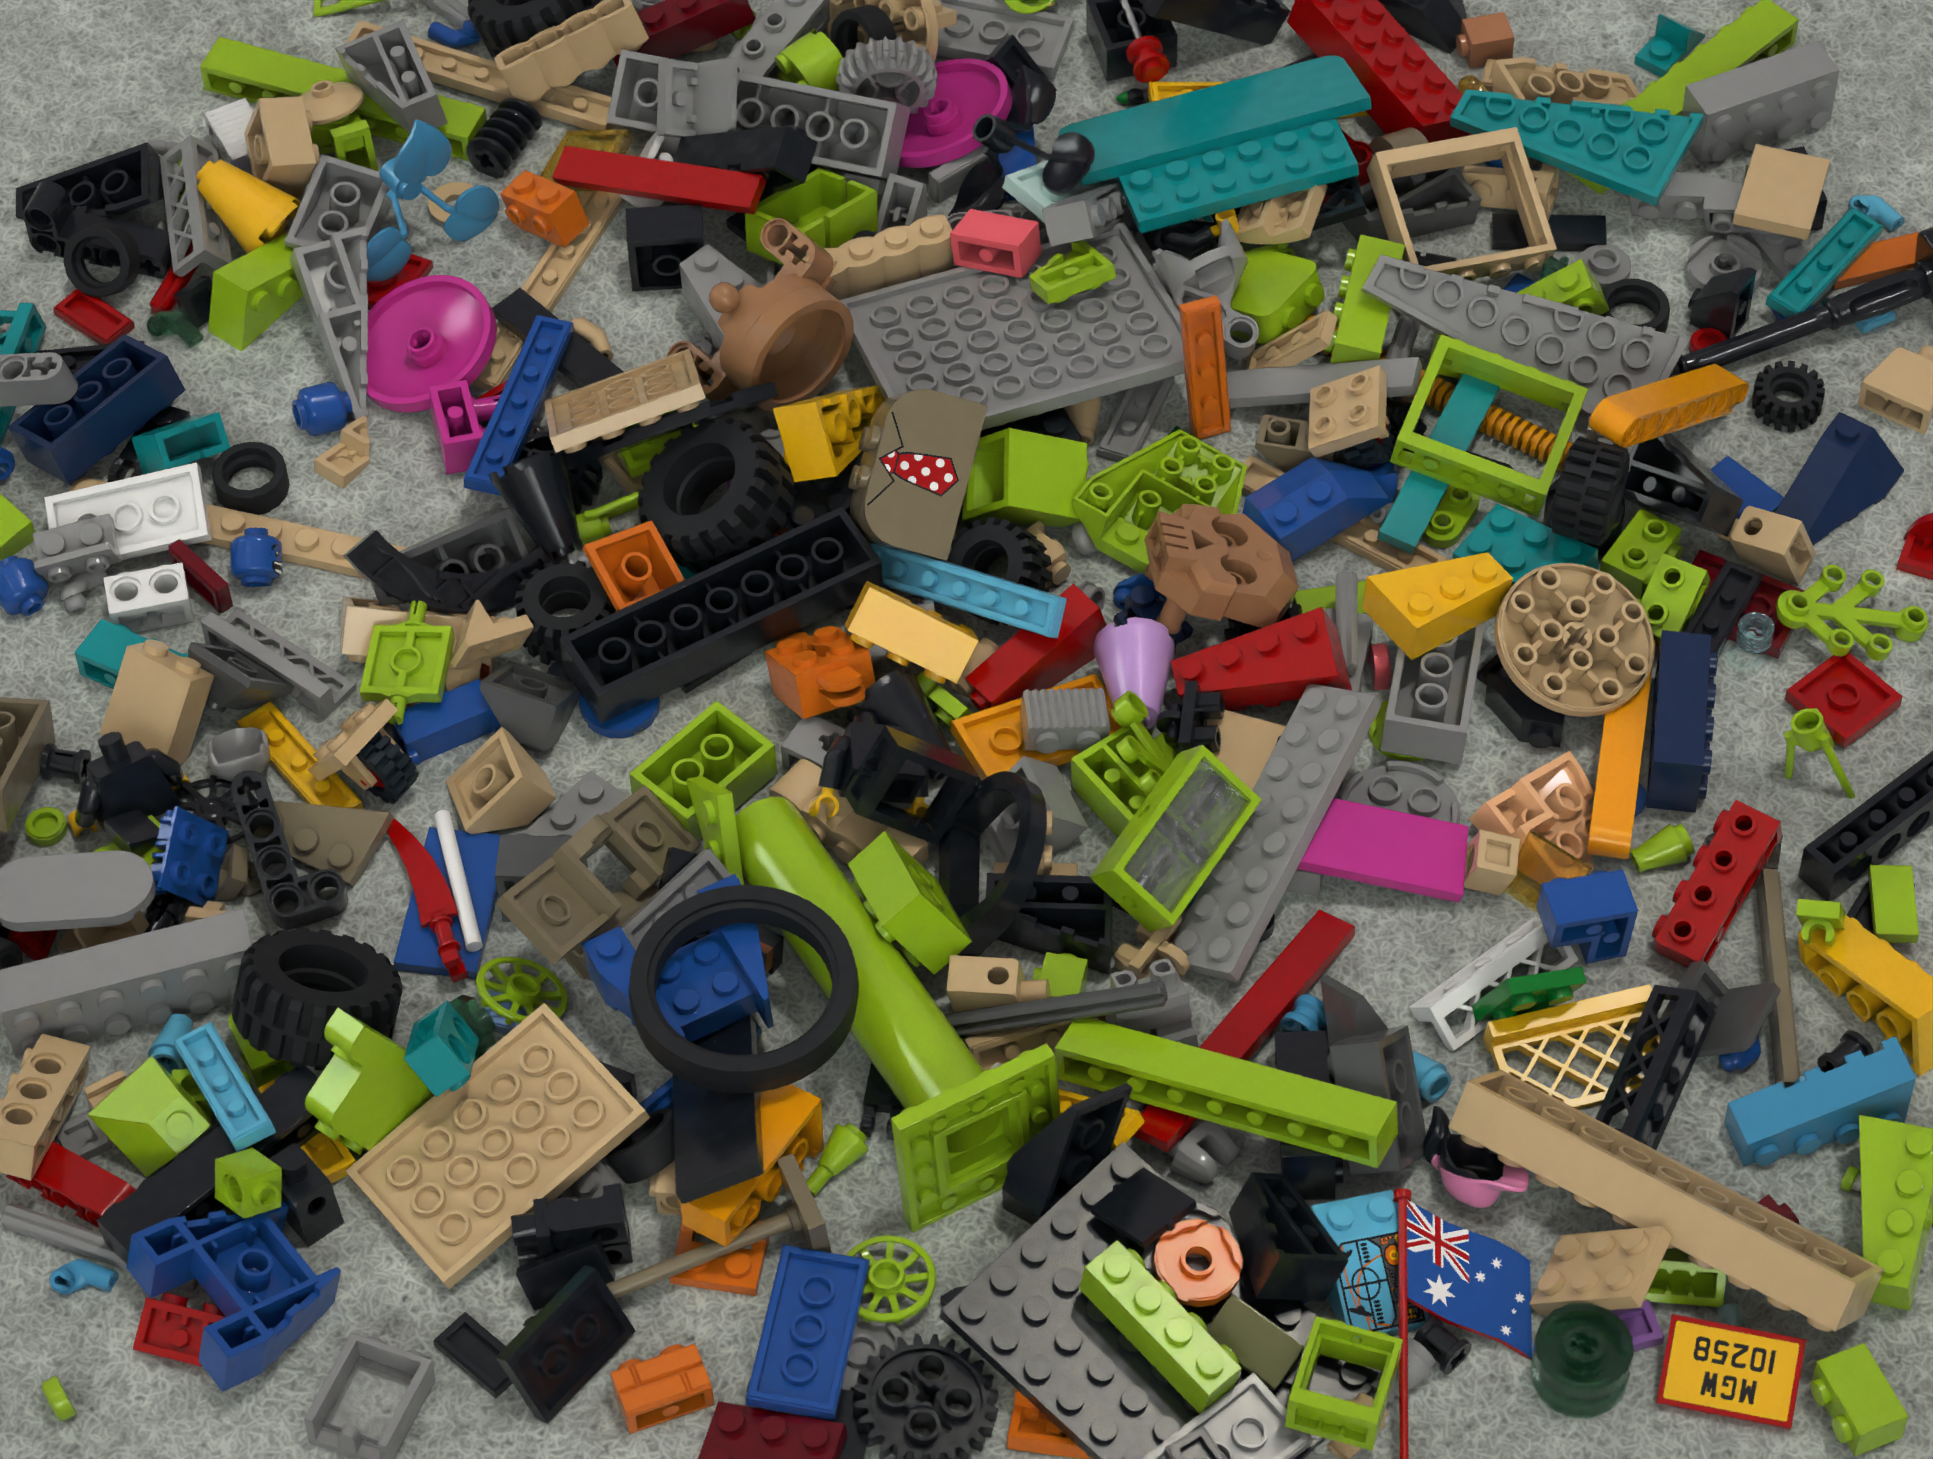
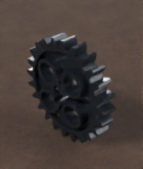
M915 1333L913 1345L908 1346L901 1337H897L895 1351L883 1344L880 1348V1359L870 1355L866 1365L868 1370L860 1369L857 1382L860 1385L854 1386L853 1399L857 1400V1402L854 1403L852 1411L853 1416L861 1417L858 1420L857 1431H870L867 1435L866 1446L872 1447L881 1444L880 1459H885L891 1453L896 1455V1459H956V1456L960 1459H971L972 1449L981 1452L985 1444L984 1437L992 1436L994 1429L992 1422L997 1419L999 1408L993 1405L997 1403L998 1391L990 1390L994 1379L992 1374L981 1375L985 1362L983 1360L973 1363L969 1362L972 1349L968 1347L958 1354L954 1351L955 1339H951L945 1347L939 1346L937 1334H933L929 1344H923L919 1333ZM923 1371H931L937 1374L939 1377L936 1379H928L923 1377L920 1373ZM902 1374L906 1375V1376L910 1379V1381H909L907 1378H905L904 1376H901V1375H902ZM895 1394L904 1401L894 1403L888 1401L884 1396ZM957 1403L963 1405L967 1411L957 1413L951 1411L947 1406ZM941 1426H943L947 1430H951V1432H945ZM922 1427L927 1429L931 1435L919 1436L911 1429Z

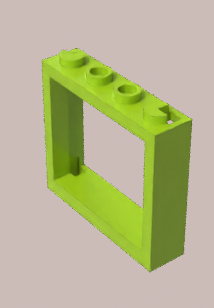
M1441 334L1397 437L1390 462L1539 517L1588 389L1570 380L1560 379L1544 373L1535 367L1517 363L1502 357L1500 354L1482 350L1466 344L1462 340L1453 339ZM1441 366L1500 386L1501 389L1566 413L1540 479L1414 433ZM1405 448V449L1411 450V451H1413L1414 453L1408 452V451L1403 450V449ZM1526 494L1536 497L1537 499L1526 496Z

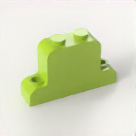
M1288 243L1269 244L1245 252L1249 262L1230 303L1234 311L1254 319L1259 328L1256 343L1263 345L1299 326L1325 298L1324 288L1321 284L1316 263L1312 260L1295 256L1294 250L1289 248ZM1233 331L1230 334L1231 337L1250 340L1249 336L1243 331Z
M336 1009L326 1024L324 1031L325 1039L333 1045L331 1051L335 1054L309 1091L305 1100V1108L310 1114L319 1119L314 1126L317 1130L335 1141L342 1135L339 1141L361 1155L365 1149L370 1151L429 1101L434 1094L404 1060L405 1047L342 1009Z

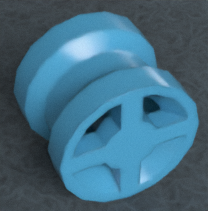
M1308 994L1300 995L1293 1005L1294 1011L1286 1013L1280 1021V1028L1283 1032L1321 1031L1327 1029L1324 1003Z

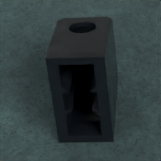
M297 1143L290 1144L269 1158L282 1168L281 1202H286L288 1205L286 1222L308 1247L344 1224L332 1184ZM311 1201L313 1203L314 1210H316L314 1212L307 1211L308 1205Z

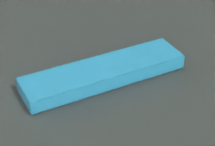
M212 1022L173 1041L179 1056L236 1152L276 1133L270 1118Z

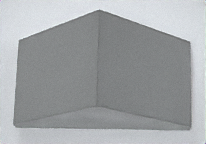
M889 173L878 212V230L874 232L875 234L894 226H910L916 220L926 217V183L895 173Z

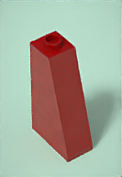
M1073 583L1059 595L1067 598L1058 638L1047 637L1024 629L1019 630L965 678L972 692L968 695L970 701L979 711L1022 698L1023 691L1026 689L1030 691L1034 689L1038 691L1049 689L1095 659L1094 641L1097 634L1106 626L1100 607Z

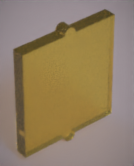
M1532 830L1528 832L1519 851L1517 876L1506 888L1505 892L1538 913L1536 906L1542 883H1547L1561 877L1570 879L1587 876L1590 874L1592 867Z

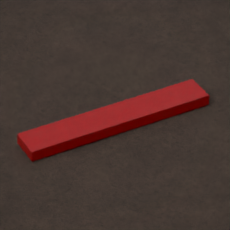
M564 146L552 177L556 183L564 186L688 205L701 204L702 207L753 215L767 182L759 174Z

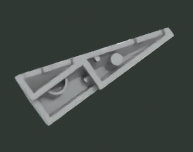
M367 226L334 233L331 235L330 240L294 248L290 257L292 267L340 391H346L352 403V413L350 416L352 421H355L362 415L368 416L366 393L368 385Z

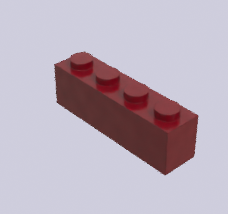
M663 0L637 12L649 39L635 52L674 59L753 24L756 18L748 0ZM620 54L612 58L617 68Z

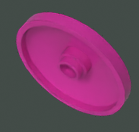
M963 58L935 63L938 82H936L934 98L928 100L927 107H919L917 114L910 113L899 167L925 168L937 166L958 159L980 147L982 144L976 141L972 134L975 122L984 114H992L1005 121L1011 110V89L1003 72L995 65L979 59Z
M426 276L395 288L368 312V385L366 393L374 403L391 411L418 412L430 409L429 386L467 380L468 387L488 363L497 335V324L493 309L478 288L470 282L455 276Z

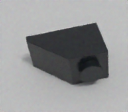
M1748 267L1713 276L1703 289L1697 288L1688 303V308L1691 309L1689 324L1699 329H1717L1725 334L1727 339L1735 337L1749 320L1757 270Z
M1488 674L1485 704L1520 742H1527L1536 748H1548L1550 746L1560 748L1566 715L1547 709L1533 701L1515 685L1511 678Z

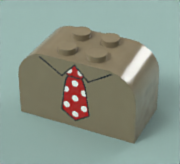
M918 389L894 395L878 407L872 418L870 428L864 427L859 441V450L863 451L860 466L855 465L853 467L848 485L850 489H853L850 501L851 519L868 543L943 561L948 560L988 405L935 390Z

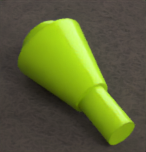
M847 1123L845 1126L840 1124L834 1125L817 1163L818 1167L806 1180L814 1197L817 1196L831 1177H835L869 1152L865 1144L867 1140L866 1135L853 1124Z

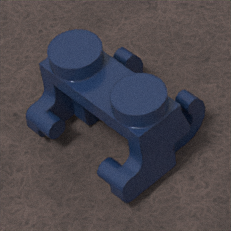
M1145 585L1136 586L1131 590L1130 595L1125 597V607L1114 616L1113 622L1116 626L1127 624V618L1134 617L1156 621L1167 598L1161 595L1156 600L1154 598V591L1150 587ZM1187 621L1182 623L1181 630L1177 634H1169L1174 639L1175 650L1176 644L1188 639L1193 633V627Z

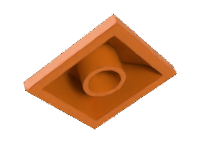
M652 520L585 544L582 548L616 611L685 580Z

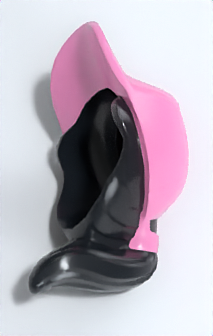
M1439 1106L1433 1107L1432 1120L1423 1142V1154L1427 1162L1440 1171L1443 1185L1452 1197L1472 1207L1486 1208L1496 1202L1502 1191L1524 1192L1527 1190L1529 1175L1523 1167L1515 1168L1506 1165L1497 1158L1498 1154H1492L1485 1148L1473 1147L1460 1139L1461 1135L1450 1133L1448 1128L1450 1121L1444 1110Z

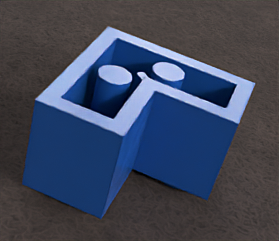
M1623 869L1611 872L1596 871L1587 876L1570 879L1561 877L1547 883H1542L1536 908L1551 949L1578 944L1586 964L1627 955L1638 909Z

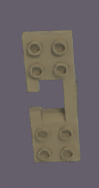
M645 785L609 813L606 811L601 816L599 814L595 815L565 844L559 847L547 861L506 891L495 903L553 966L613 919L623 906L582 863L605 845L632 873L621 886L636 900L661 880L668 848L675 847L694 853L701 846L700 842Z

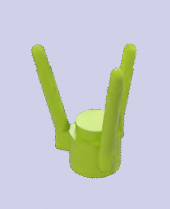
M639 491L601 507L576 514L582 545L612 534L608 519L640 508L638 506Z
M1817 708L1803 709L1795 713L1790 722L1792 730L1784 733L1786 741L1785 778L1791 779L1793 776L1797 745L1808 752L1818 751L1822 748L1846 796L1853 799L1855 793L1833 750L1835 742L1825 726L1822 714Z

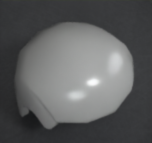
M253 727L235 728L216 735L208 742L210 768L215 776L220 777L222 780L232 782L238 774L249 770L262 774L270 762V748L267 736L261 729Z

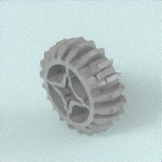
M885 35L884 39L879 41L870 37L868 44L857 43L855 50H847L846 57L840 59L839 74L837 75L839 92L899 103L911 108L910 113L917 114L919 107L928 106V100L934 98L936 82H938L935 62L932 55L926 52L925 46L917 47L914 40L905 43L902 41L901 36L895 40H888Z

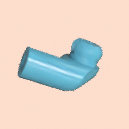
M1855 195L1848 202L1849 210L1851 207L1855 208L1871 219L1879 221L1891 232L1901 227L1905 221L1902 215L1879 196Z

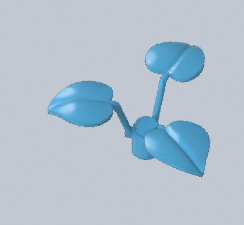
M416 119L414 121L411 133L397 157L388 160L380 170V179L390 189L386 196L391 200L399 231L395 227H387L379 231L367 243V281H384L394 277L404 268L410 258L412 248L404 240L408 235L398 198L413 200L420 193L425 195L444 211L451 214L445 221L443 229L450 238L457 241H467L477 236L497 217L499 199L496 193L487 186L478 185L467 189L458 197L455 207H452L421 183L425 181L426 176H435L441 173L446 168L452 155L451 144L445 135L436 127Z

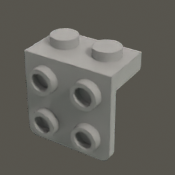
M728 57L700 63L671 59L659 60L657 135L681 138L735 131L738 121L737 86L739 83V72L737 70V60Z

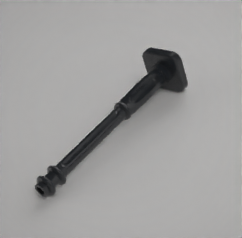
M1933 227L1918 233L1913 268L1867 282L1838 294L1831 299L1826 298L1822 300L1821 306L1685 355L1681 354L1669 378L1712 364L1722 367L1826 328L1837 330L1841 326L1851 325L1858 321L1890 312L1922 297L1930 299L1933 303Z

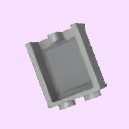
M351 1332L304 1418L309 1443L353 1459H395V1455L429 1391L436 1382L433 1361L419 1351H404L388 1345L378 1337H363Z

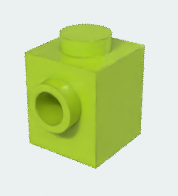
M1046 952L1042 968L1035 967L1032 980H1049L1051 998L1085 993L1088 982V959L1078 958L1069 953L1055 954Z

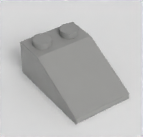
M321 154L319 164L315 168L285 239V246L298 248L330 240L331 235L334 233L367 226L368 243L380 231L391 204V200L386 196L390 189L380 179V172Z

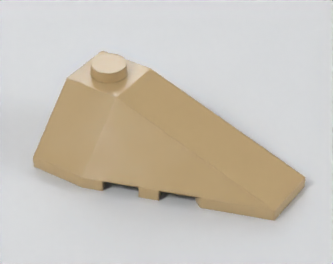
M1527 57L1495 60L1492 64L1493 92L1512 94L1515 99L1536 101L1537 97L1551 98V103L1571 104V100L1622 105L1627 100H1633L1640 94L1628 74L1588 68L1585 73L1571 71L1567 69V64L1555 62L1553 67L1537 65L1536 59Z
M343 596L340 631L341 653L347 654L349 661L366 663L373 626L395 625L406 622L410 607L408 611H400L401 607L395 604L379 605L378 600ZM427 609L424 623L432 626H452L455 633V641L459 636L463 620L467 614L448 613V615H440V611ZM489 615L492 622L496 621L499 618H502L499 616Z

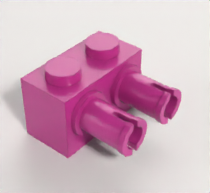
M467 380L429 386L431 419L446 475L467 471L486 429L482 428L479 422L490 420L501 395L474 399L470 394Z

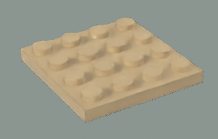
M689 348L545 400L544 406L549 436L555 453L564 450L565 453H573L586 447V441L600 436L603 440L612 439L625 432L624 428L639 423L640 426H647L661 420V414L675 409L678 413L692 410L699 406V400L706 397Z

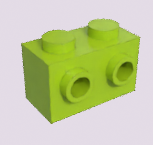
M1582 259L1516 292L1577 307L1581 311L1596 315H1602L1609 311L1599 282Z
M1640 508L1601 560L1600 571L1609 573L1614 579L1625 586L1635 598L1642 599L1648 586L1644 584V578L1652 562L1658 563L1662 553L1677 559L1681 558L1684 549L1680 545L1682 528Z
M1662 553L1658 563L1652 562L1644 578V584L1648 586L1642 599L1636 598L1645 610L1652 628L1653 637L1656 639L1655 644L1660 645L1662 630L1684 631L1700 605L1711 581L1707 570Z
M1865 1342L1816 1361L1812 1381L1810 1382L1811 1393L1819 1406H1825L1832 1418V1427L1836 1437L1841 1443H1847L1854 1457L1903 1438L1909 1416Z

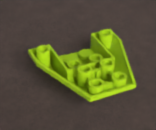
M1179 429L1091 476L1075 495L1071 504L1097 550L1131 569L1145 574V568L1149 564L1144 539L1158 511L1172 515L1180 509L1182 504H1197L1217 507L1220 514H1237L1247 465Z

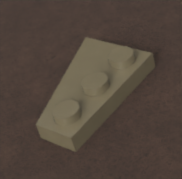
M274 801L292 859L316 871L334 870L342 876L345 884L354 887L362 876L394 819L390 812ZM261 826L255 830L253 835L258 838H266L274 829L270 826Z

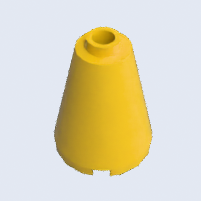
M222 159L216 163L209 160L196 175V178L200 180L197 189L246 253L283 235L286 232L284 228L289 222L286 218L289 217L294 220L301 201Z

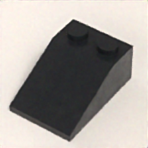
M1125 1083L1070 1106L1011 1156L1007 1163L1006 1169L1008 1172L1002 1189L1041 1218L1109 1155L1132 1087Z

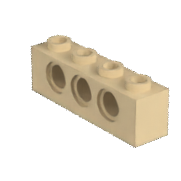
M42 1033L34 1048L26 1049L19 1074L12 1073L7 1085L5 1098H0V1173L32 1180L86 1082L91 1046Z

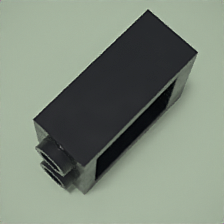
M885 725L845 789L844 795L856 814L937 845L944 833L951 829L955 816L964 801L973 794L979 777L966 757ZM906 759L948 776L923 817L881 802Z

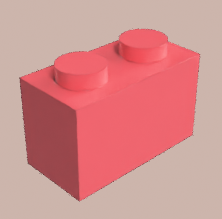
M970 209L950 233L953 262L956 266L1023 278L1042 254L1038 221Z

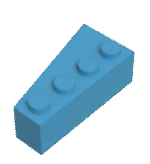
M1896 1036L1881 1042L1883 1050L1865 1057L1861 1050L1844 1056L1845 1064L1825 1073L1821 1071L1820 1067L1806 1071L1790 1087L1786 1088L1785 1084L1779 1082L1728 1102L1724 1125L1742 1165L1746 1166L1757 1163L1759 1166H1766L1776 1162L1780 1156L1794 1152L1800 1155H1807L1815 1152L1824 1144L1838 1141L1840 1144L1851 1143L1860 1137L1859 1115L1905 1123L1916 1077Z

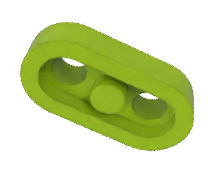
M1449 485L1423 535L1426 543L1436 548L1454 546L1460 540L1479 510V495Z

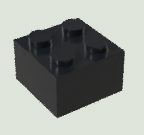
M701 204L626 209L627 249L632 292L682 289L679 264L706 245Z

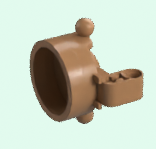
M782 218L769 220L764 225L760 235L761 244L764 248L784 263V266L774 279L762 288L746 284L739 292L730 283H718L709 293L711 306L715 311L722 313L718 320V325L725 334L721 348L714 357L688 341L675 343L667 353V356L690 348L705 397L711 402L730 396V393L767 382L775 384L778 396L758 405L765 411L773 412V408L811 399L832 380L850 349L854 331L851 312L842 302L829 293L837 283V281L830 277L834 267L832 256L804 232ZM806 254L809 256L807 262L802 259ZM711 377L714 380L713 384L708 382Z

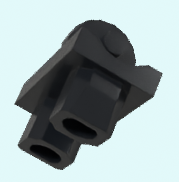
M1186 681L1183 707L1181 704L1172 703L1170 710L1159 713L1156 728L1160 732L1167 733L1166 741L1168 743L1175 744L1178 742L1179 747L1184 750L1203 744L1211 753L1220 752L1221 732L1219 726L1203 724L1204 720L1224 718L1225 701L1222 693L1201 691L1198 681Z

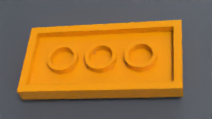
M1096 673L1052 687L1055 691L1059 688L1063 691L1067 688L1070 690L1075 688L1079 690L1082 688L1089 690L1092 687L1094 689L1103 688L1110 723L1109 735L1122 728L1111 714L1113 706L1110 697ZM1022 698L951 721L950 732L981 781L994 773L1009 771L1023 756L1059 766L1071 762V758L1081 753V751L1078 749H1063L1050 754L1040 753L1038 750L1025 751L1020 719Z

